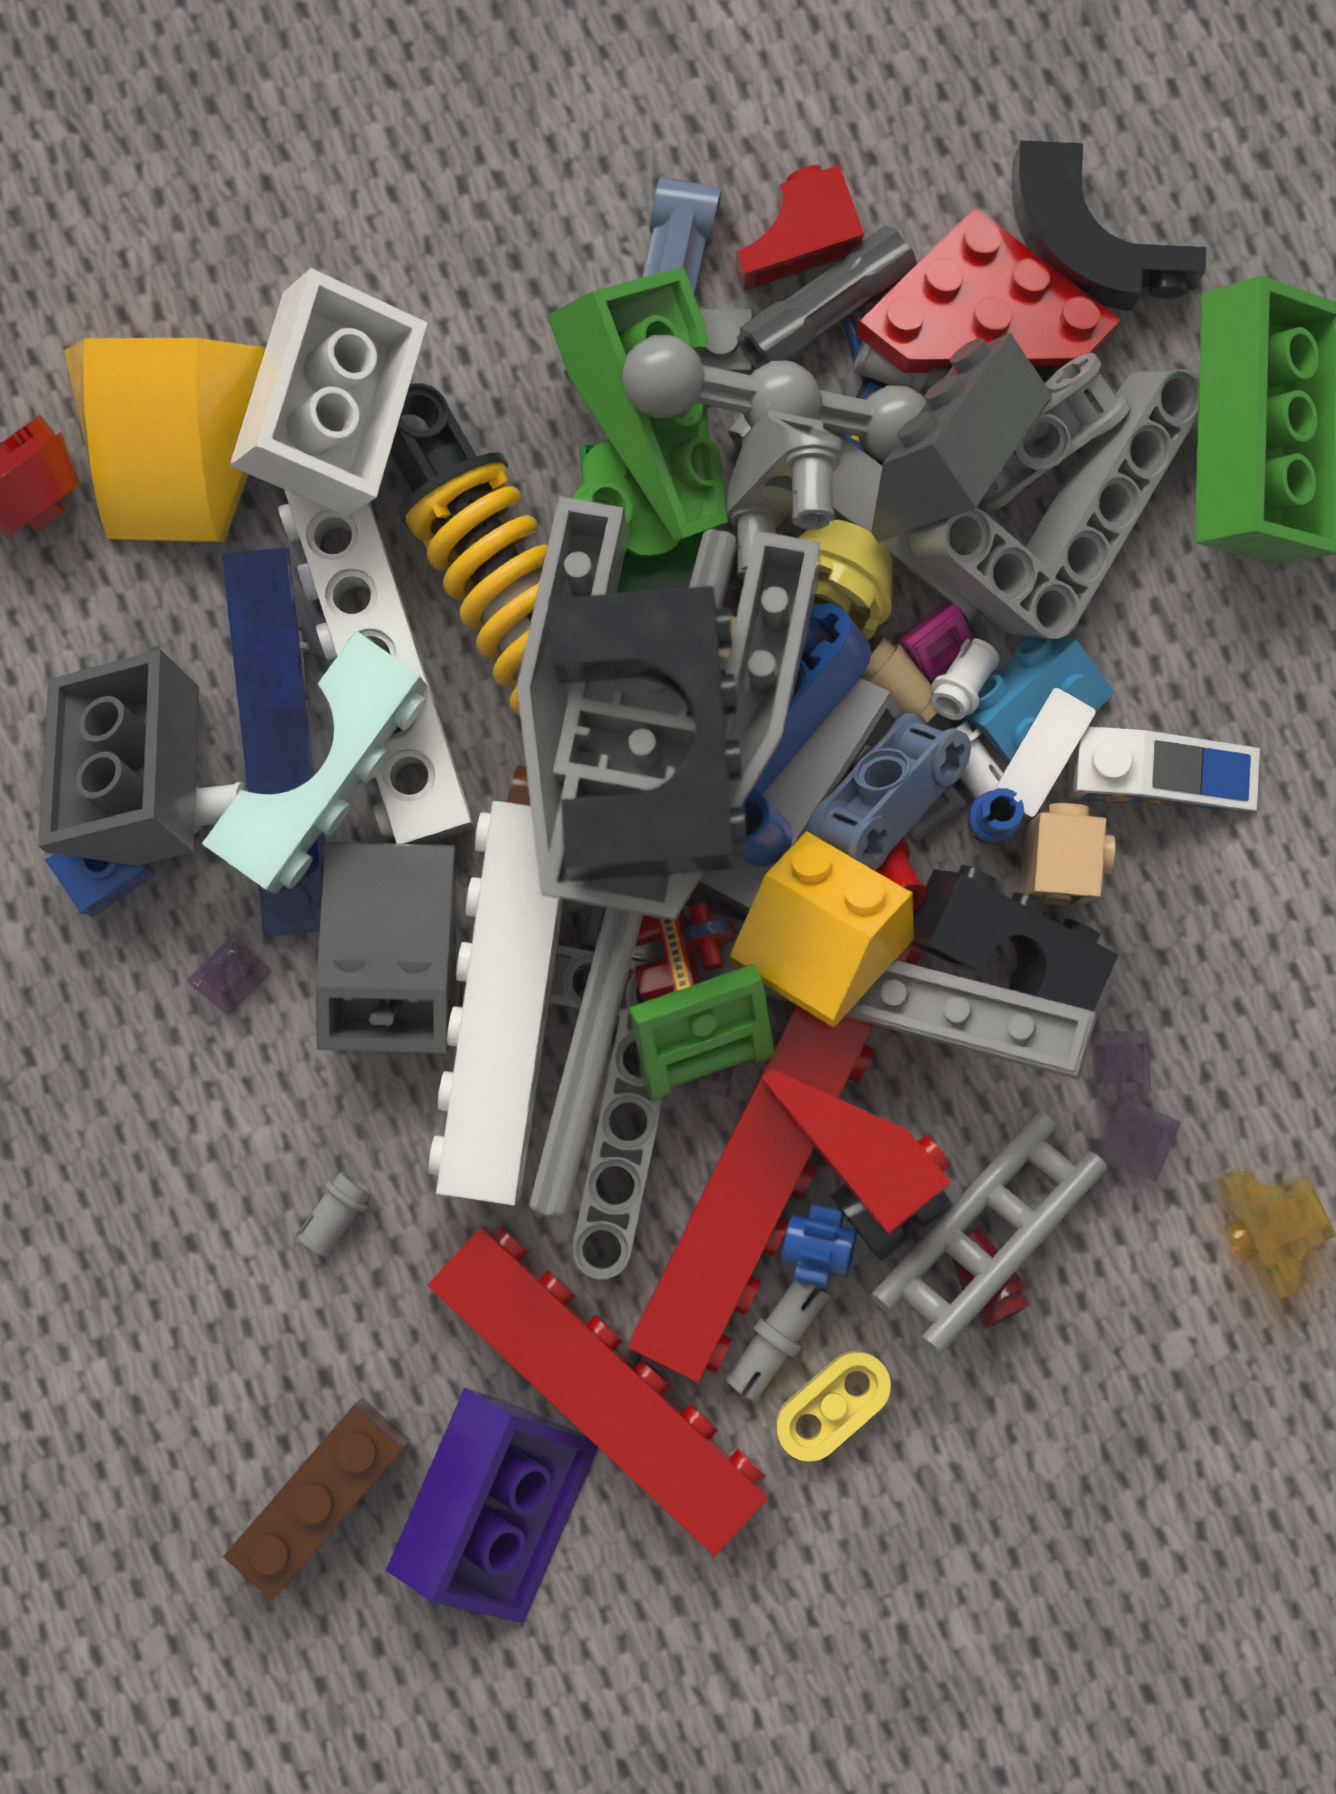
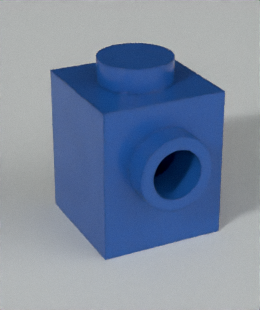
M52 854L45 859L80 913L91 917L96 916L155 875L149 863L133 866L61 854Z

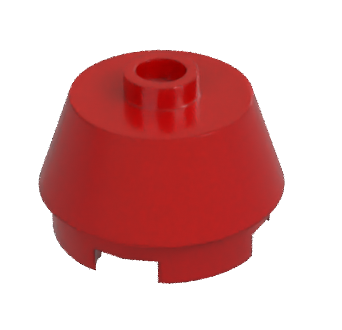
M41 414L0 443V535L5 538L18 531L27 523L35 532L47 525L66 510L59 500L79 484L62 431L55 434Z

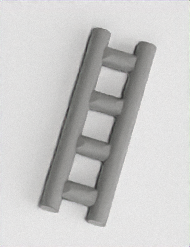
M1038 1111L870 1295L875 1304L887 1313H890L904 1299L932 1323V1326L920 1339L931 1352L938 1356L947 1349L1107 1170V1165L1103 1159L1091 1151H1088L1074 1165L1048 1144L1046 1140L1057 1129V1125L1044 1112ZM1028 1160L1058 1184L1035 1211L1004 1187ZM986 1206L1017 1230L994 1257L990 1256L963 1233ZM944 1252L975 1276L951 1304L921 1280Z

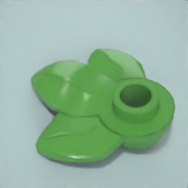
M610 439L600 442L591 448L583 461V486L576 490L572 499L623 507L629 530L626 551L633 556L650 558L660 556L673 549L680 540L675 541Z

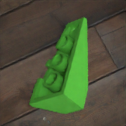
M684 266L592 291L546 315L570 379L673 539L678 541L727 523L720 449L710 440L707 409L712 406L694 403L689 410L673 418H654L640 412L625 395L621 379L627 354L636 344L652 335L675 336L687 342L700 359V351L708 348L706 326Z

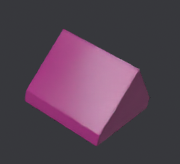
M947 603L937 606L893 640L892 643L894 645L900 643L926 679L931 683L950 668L965 640L970 639L972 642L973 639L961 608L953 603Z

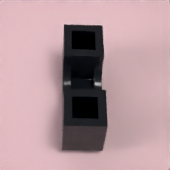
M961 865L958 872L933 869L925 887L927 898L922 906L916 909L913 914L914 940L910 944L954 966L983 972L995 946L1008 937L1017 953V967L1008 990L1094 1012L1119 955L1097 943L1101 935L1098 931L1071 919H1065L1063 925L1046 917L1049 906L1022 893L1014 892L1012 897L1009 898L995 891L994 887L997 880L976 868Z

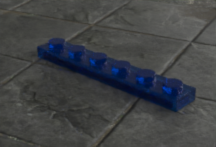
M283 547L222 554L247 789L248 792L256 794H280L296 789L314 776L290 549ZM321 834L307 852V854L313 857L309 868L293 888L289 889L283 885L276 895L258 884L264 937L320 931L324 871Z

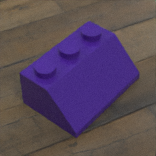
M464 1388L386 1571L432 1603L524 1623L598 1450V1446L586 1435L497 1397Z

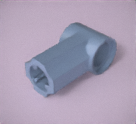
M660 176L650 219L649 232L653 234L642 278L684 266L695 296L706 244L711 245L713 239L712 229L715 214L719 212L721 188Z

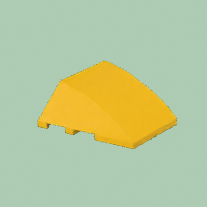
M84 338L64 350L90 463L98 511L107 539L225 543L249 475L231 467L230 462L266 347L202 338Z

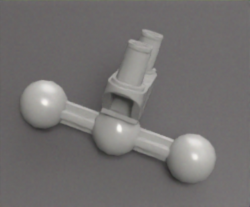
M652 335L636 344L627 354L621 375L627 398L640 412L654 418H673L689 410L694 403L744 414L745 421L751 429L742 438V447L726 496L727 518L732 523V526L737 529V576L741 580H745L754 531L776 534V528L792 511L793 524L805 529L823 528L829 524V521H833L832 472L837 469L842 461V440L828 431L859 437L860 444L873 459L884 463L900 440L897 436L900 428L910 419L917 416L927 403L923 395L904 385L886 386L870 394L866 400L822 391L819 389L818 382L806 368L788 360L771 361L754 370L751 375L704 366L701 363L700 357L687 342L671 335Z

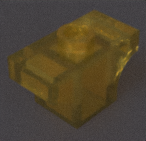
M1233 1168L1212 1178L1232 1219L1231 1223L1224 1226L1227 1238L1241 1261L1250 1258L1266 1294L1281 1299L1303 1289L1301 1267L1304 1258L1315 1246L1336 1237V1233L1309 1176L1295 1175L1278 1184L1266 1186L1257 1181L1247 1168Z

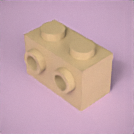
M1070 803L1050 804L1049 811L1040 812L1024 826L1019 893L1037 899L1044 904L1083 907L1101 897L1102 874L1112 873L1115 859L1114 835H1105L1106 818L1089 816L1088 806Z

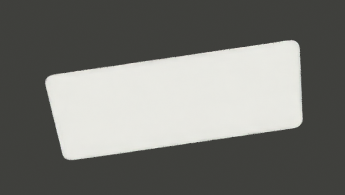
M1054 688L995 789L1008 788L1015 791L1017 795L1014 799L1017 802L1022 800L1024 813L1031 817L1035 816L1096 713L1095 709L1061 689Z

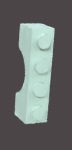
M358 631L353 634L318 683L329 702L334 720L333 743L323 766L309 781L288 792L264 795L240 790L202 843L264 889L276 895L283 885L291 889L303 877L313 857L307 854L308 850L321 832L329 836L342 823L351 807V804L345 801L347 796L360 779L368 783L378 773L389 754V751L383 748V746L397 727L406 730L413 724L427 701L421 695L427 687L421 676Z

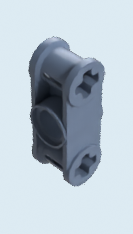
M911 712L901 715L876 746L858 761L851 773L839 786L816 806L811 813L806 831L875 871L882 865L889 852L904 835L919 823L924 813L949 785L956 782L963 774L971 751L969 737L966 733L954 728L941 731L930 727L923 717Z

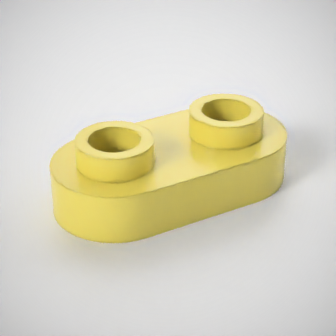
M848 1351L836 1357L780 1408L776 1418V1433L784 1450L792 1457L802 1461H817L831 1454L872 1418L887 1402L891 1382L885 1366L875 1356L864 1351ZM860 1371L868 1377V1388L861 1395H851L845 1390L844 1382L851 1372ZM805 1414H812L820 1421L819 1432L811 1438L801 1437L796 1432V1422Z

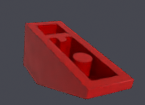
M770 1069L761 1077L763 1085L887 1237L949 1187L951 1181L943 1172L952 1165L929 1136L925 1135L917 1141L907 1129L776 1070Z

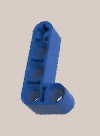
M833 603L819 604L812 608L794 688L801 687L791 698L783 736L742 805L745 812L746 832L752 824L763 819L759 829L752 835L746 836L747 848L734 849V853L754 866L767 867L777 863L790 849L793 838L790 823L763 793L858 680L870 662L871 648L868 640L845 610Z

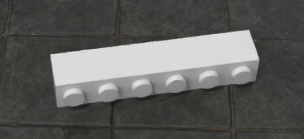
M492 801L491 813L481 812L477 825L475 850L485 852L482 878L472 877L468 888L466 916L476 917L472 943L462 942L458 957L456 979L457 981L466 982L463 1008L453 1007L450 1015L447 1045L456 1046L457 1051L454 1072L444 1071L440 1083L438 1110L448 1111L444 1137L434 1136L430 1151L428 1173L438 1176L436 1194L515 1205L521 1197L564 900L541 895L531 806Z

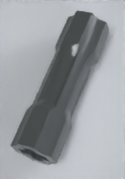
M885 225L849 250L843 260L786 300L775 302L741 326L740 334L736 337L743 354L752 362L755 369L771 361H793L803 354L812 342L867 303L879 300L882 294L893 288L917 265L912 248L903 240L897 230Z

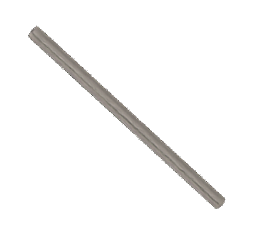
M708 529L702 534L689 588L714 586L716 608H722L737 549L736 538L733 534L725 531ZM606 908L530 1200V1208L536 1214L555 1219H561L567 1215L643 918L642 914Z

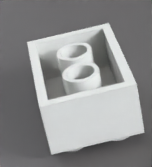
M310 268L282 294L230 466L346 516L375 499L427 322Z

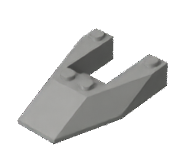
M559 496L517 683L540 892L542 896L676 921L704 872L571 882L565 869L561 799L633 794L659 786L671 778L688 757L695 736V721L688 707L674 692L653 681L633 678L559 684L552 661L549 599L617 593L629 538V530L623 507ZM754 531L732 638V648H730L729 657L720 656L721 674L734 673L737 714L724 715L726 740L739 739L742 781L729 782L731 807H742L783 736L809 628L821 568V542Z

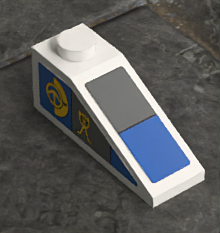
M1088 726L1069 758L1067 799L1257 811L1260 748L1147 730Z

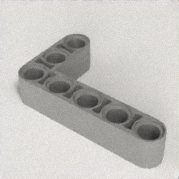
M1186 369L1137 371L1129 375L1116 396H1124L1129 403L1130 409L1127 415L1112 429L1091 439L1086 444L1026 547L984 511L974 508L910 531L909 543L912 552L922 563L1005 632L1013 636L1060 639L1068 635L1083 614L1198 417L1199 380ZM952 528V541H951V544H950V541H949V532H950V529ZM994 567L996 568L995 578H993Z
M562 945L557 946L549 1005L580 1011L583 998L576 994L574 980L583 968L591 966L595 952ZM635 960L631 961L617 1019L620 1020L573 1241V1258L577 1267L585 1275L594 1279H609L618 1275L626 1267L631 1256L663 1098L651 1101L642 1077L631 1075L623 1063V1055L626 1049L636 1042L629 1007L638 1005L636 1000L638 983L635 975V966L645 963ZM625 1103H634L640 1106L647 1116V1128L644 1134L633 1141H625L618 1138L610 1126V1118L613 1111ZM611 1166H619L626 1169L634 1180L632 1196L620 1204H612L605 1201L597 1189V1180L600 1174ZM598 1230H606L613 1233L621 1245L619 1259L607 1267H599L592 1264L584 1252L586 1238Z

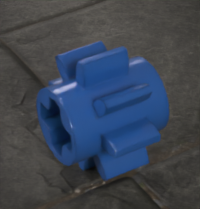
M812 1204L809 1218L792 1216L785 1237L782 1263L797 1266L795 1273L797 1282L827 1289L830 1274L847 1278L854 1255L857 1230L842 1226L844 1220L842 1210Z

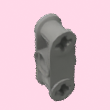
M1087 353L1074 358L1062 366L1044 383L1052 395L1032 425L1040 422L1049 423L1046 437L1040 443L1032 446L1023 445V439L1021 440L976 508L984 511L986 514L998 510L1010 502L1024 487L1052 467L1057 466L1063 459L1091 439L1112 429L1127 415L1130 409L1129 403L1124 396H1116L1099 371L1101 361L1095 353ZM1085 389L1088 391V393H1089L1090 396L1092 397V399H1093V402H1092V403H1090V401L1088 400V398H1087L1086 395L1084 394V390H1085Z

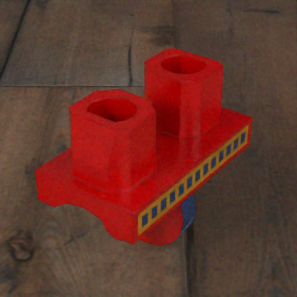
M707 903L696 904L689 908L693 923L691 927L687 926L684 909L681 910L676 921L643 915L635 947L662 940L666 958L635 966V975L641 998L646 1002L700 983L701 980L694 953L700 952L704 970L709 971L722 967L723 963L719 947L735 939L732 923L723 920L712 921Z

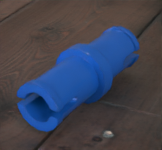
M997 788L981 794L972 803L969 811L968 829L970 832L973 830L976 834L974 838L977 841L983 843L1002 842L1010 838L1017 831L1024 814V804L1022 800L1017 802L1014 799L1017 795L1015 791L1008 788ZM990 811L994 813L1000 812L1002 816L1000 821L995 819L990 821L988 819V816L991 814Z

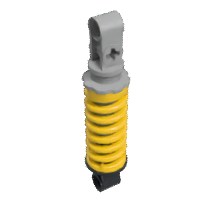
M423 383L409 384L390 449V453L413 492L400 505L398 515L403 524L408 525L412 534L423 541L427 548V561L438 571H447L443 578L445 593L454 600H464L460 606V619L464 625L471 629H481L476 638V648L480 654L487 658H498L493 666V678L496 683L503 687L515 688L510 695L509 706L515 714L520 716L517 683L548 545L541 544L522 553L518 546L534 536L538 530V522L530 515H523L506 523L502 519V516L517 507L522 499V494L518 488L507 486L506 482L509 481L507 478L508 463L503 454L493 452L476 456L448 407L445 397L430 385ZM402 416H418L425 421L429 429L422 431L412 429L403 421Z

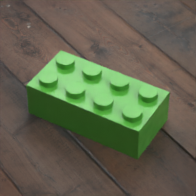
M1262 275L1202 293L1198 387V446L1196 451L1195 543L1274 564H1286L1335 555L1336 302Z

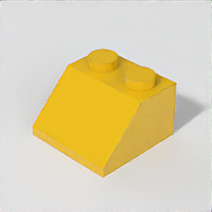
M806 831L765 874L730 953V963L739 969L753 964L762 978L763 984L834 1028L914 940L912 893Z

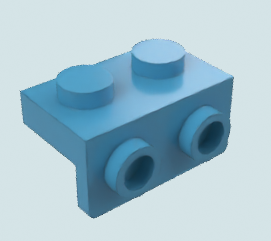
M1068 635L1060 639L1026 637L1017 646L1015 655L995 674L989 675L978 693L979 705L972 714L965 715L963 719L979 728L1004 762L1009 765L1054 688H1059L1094 708L1095 712L1115 692L1077 639Z

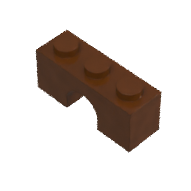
M361 1398L344 1415L223 1558L273 1601L408 1444L410 1439L364 1398Z

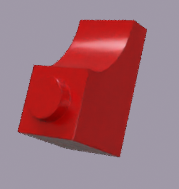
M820 165L807 166L793 172L787 177V182L780 184L778 196L780 212L777 219L763 236L736 252L735 270L743 292L843 259L849 250L863 241L864 232L840 165L822 170Z

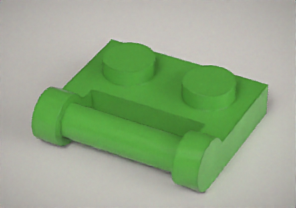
M753 964L629 1007L641 1062L639 1069L651 1101L670 1096L672 1094L671 1088L742 1062L752 1059L754 1064H759L775 1057L763 981Z

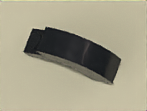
M1020 140L1013 159L1012 198L1020 233L1030 250L1100 304L1113 309L1132 311L1141 295L1142 287H1149V294L1158 298L1181 297L1187 293V289L1194 290L1206 269V247L1132 243L1110 234L1094 219L1086 205L1082 190L1083 143Z

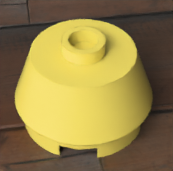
M833 520L829 521L826 527L807 529L798 538L821 542V568L813 607L827 603H833L842 607L865 638L869 640L875 634L878 625L885 622L891 614L893 557L891 552L882 541L878 543L870 531L850 522Z

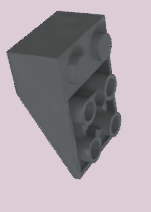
M327 842L325 844L316 975L317 1050L447 1053L450 1047L447 1045L449 1020L452 1008L456 1007L455 845Z

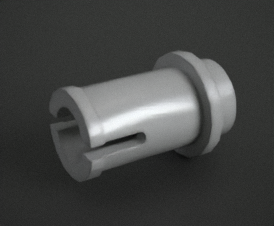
M340 1171L335 1180L331 1178L326 1180L324 1185L328 1190L302 1227L295 1233L300 1242L326 1258L332 1254V1249L359 1212L366 1213L370 1208L366 1201L372 1194L371 1190L362 1182L343 1171Z

